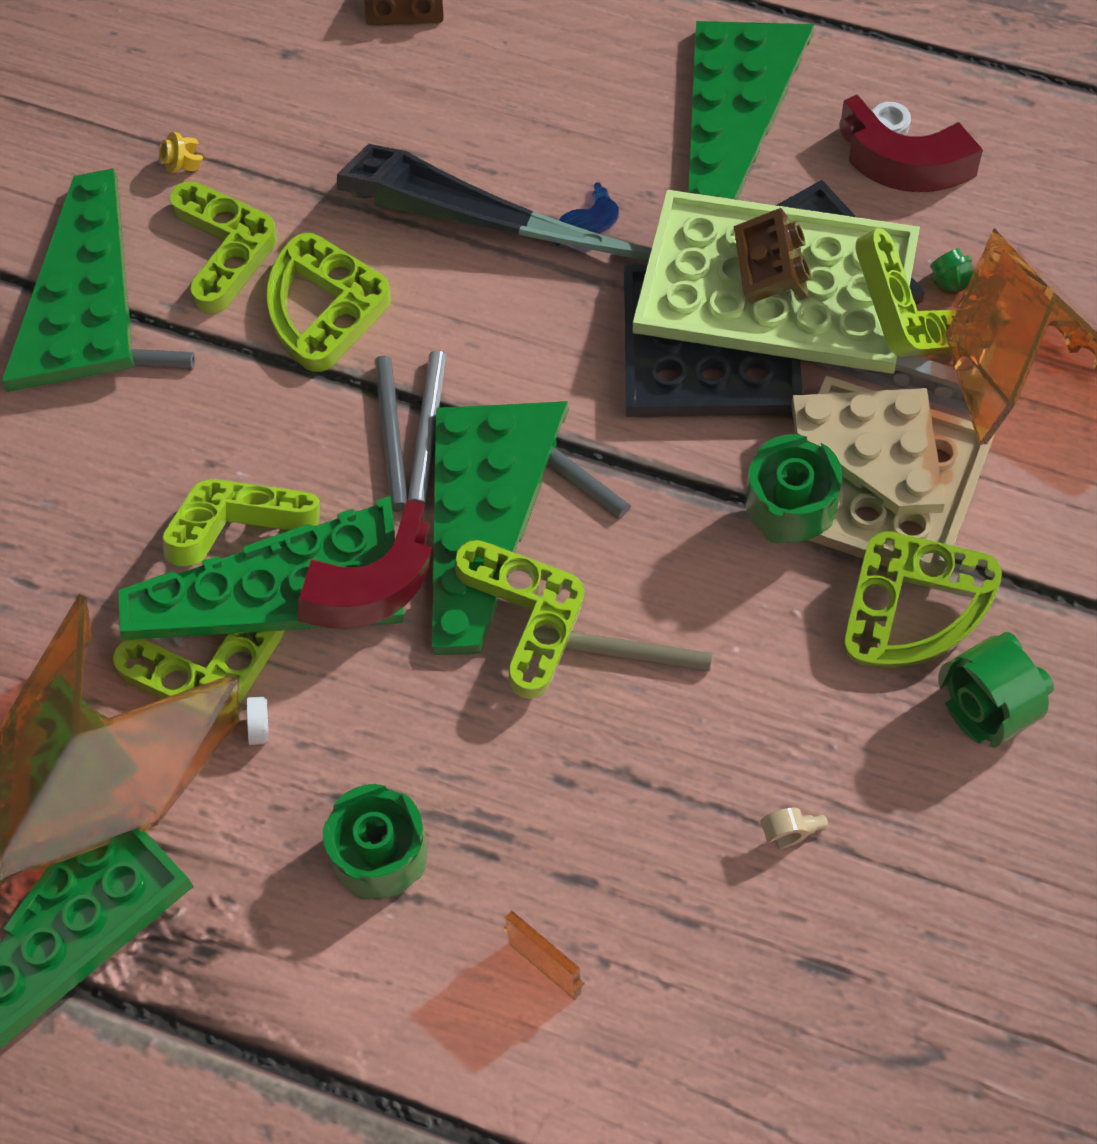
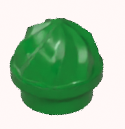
M960 248L943 254L930 265L934 273L932 277L934 283L938 284L946 292L964 291L974 276L972 259L969 255L964 256Z

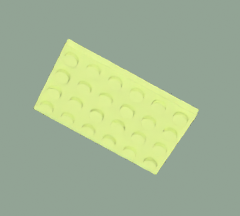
M667 190L633 320V333L894 374L897 355L891 351L885 340L857 257L855 244L857 238L877 228L884 229L894 241L910 286L920 227ZM782 208L791 222L797 221L800 224L805 236L806 245L801 247V253L805 257L811 271L812 278L807 281L809 298L800 301L792 289L750 304L743 294L733 226Z

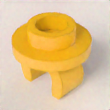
M170 132L167 138L161 141L159 159L162 164H165L166 170L169 173L176 174L181 168L187 171H197L203 157L198 154L194 155L199 144L198 140L190 137L182 138L180 133Z

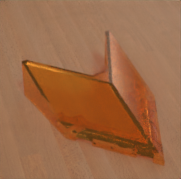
M993 228L990 233L986 247L963 293L955 316L945 333L979 445L988 444L1017 403L1048 326H1054L1064 335L1069 353H1078L1080 348L1090 350L1096 357L1093 366L1095 371H1097V322L996 228Z
M79 593L0 725V885L5 883L4 878L30 868L36 872L111 843L110 838L139 828L141 832L157 826L240 721L239 679L229 675L107 718L83 704L85 648L92 641L87 597Z

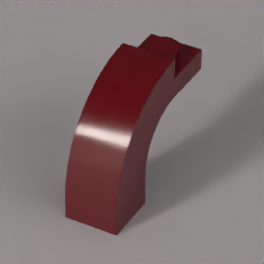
M858 94L843 101L839 127L844 139L847 142H851L849 162L869 179L901 191L934 192L955 187L977 176L983 149L960 122L931 135L907 136L886 127Z
M407 499L394 544L381 559L374 563L361 567H342L311 559L299 597L298 622L325 628H357L384 620L406 606L421 588L429 569L432 546L425 545L430 523L422 521L425 504Z

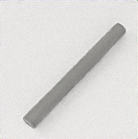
M432 351L429 354L408 500L424 504L426 502L436 433V408H439L446 364V354L441 351Z

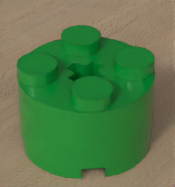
M798 434L775 437L759 448L748 471L746 509L753 524L764 533L767 540L776 544L806 541L820 535L833 525L842 483V468L837 456L823 443H821L820 447L807 441V436Z
M1010 632L988 637L943 664L938 675L940 689L946 685L948 687L951 699L945 702V705L955 723L970 739L978 744L985 740L990 741L989 747L992 748L998 747L1043 719L1048 711V695L1054 691V684L1050 675L1043 668L1035 666L1030 657L1022 650L1021 643L1017 637Z
M367 784L353 788L339 797L333 805L334 809L329 815L327 822L325 821L323 842L336 877L348 890L361 899L386 898L401 893L421 878L426 868L428 844L420 812L409 796L402 792L400 794L387 789L385 785ZM373 839H380V843L372 844L370 842Z

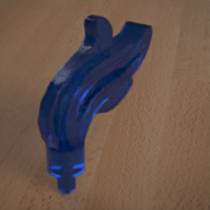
M596 182L592 192L594 200L592 208L569 211L562 215L559 221L600 234L611 228L619 219V207L616 202L610 199L607 188L602 187L601 183ZM554 242L556 246L561 245V243Z

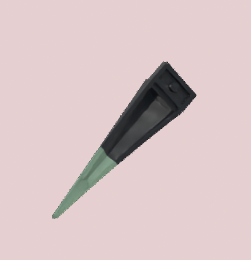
M368 143L337 173V190L350 192L354 197L362 199L375 197L376 206L649 261L652 250L650 248L597 234L531 211L473 186L404 150Z

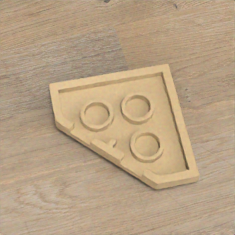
M927 388L793 395L792 412L795 434L807 436V441L820 447L821 443L828 446L837 456L844 478L860 489L863 486L883 500V506L896 515L943 513L945 500Z

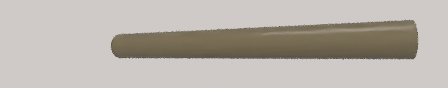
M538 627L533 632L536 640L546 645L554 644L560 638L558 631L553 628ZM573 631L565 647L567 650L709 672L712 661V653Z

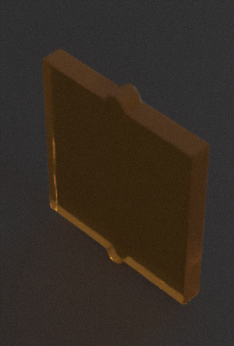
M511 910L505 917L506 926L503 928L508 934L509 945L571 998L576 1000L582 993L581 988L585 984L580 977V967Z

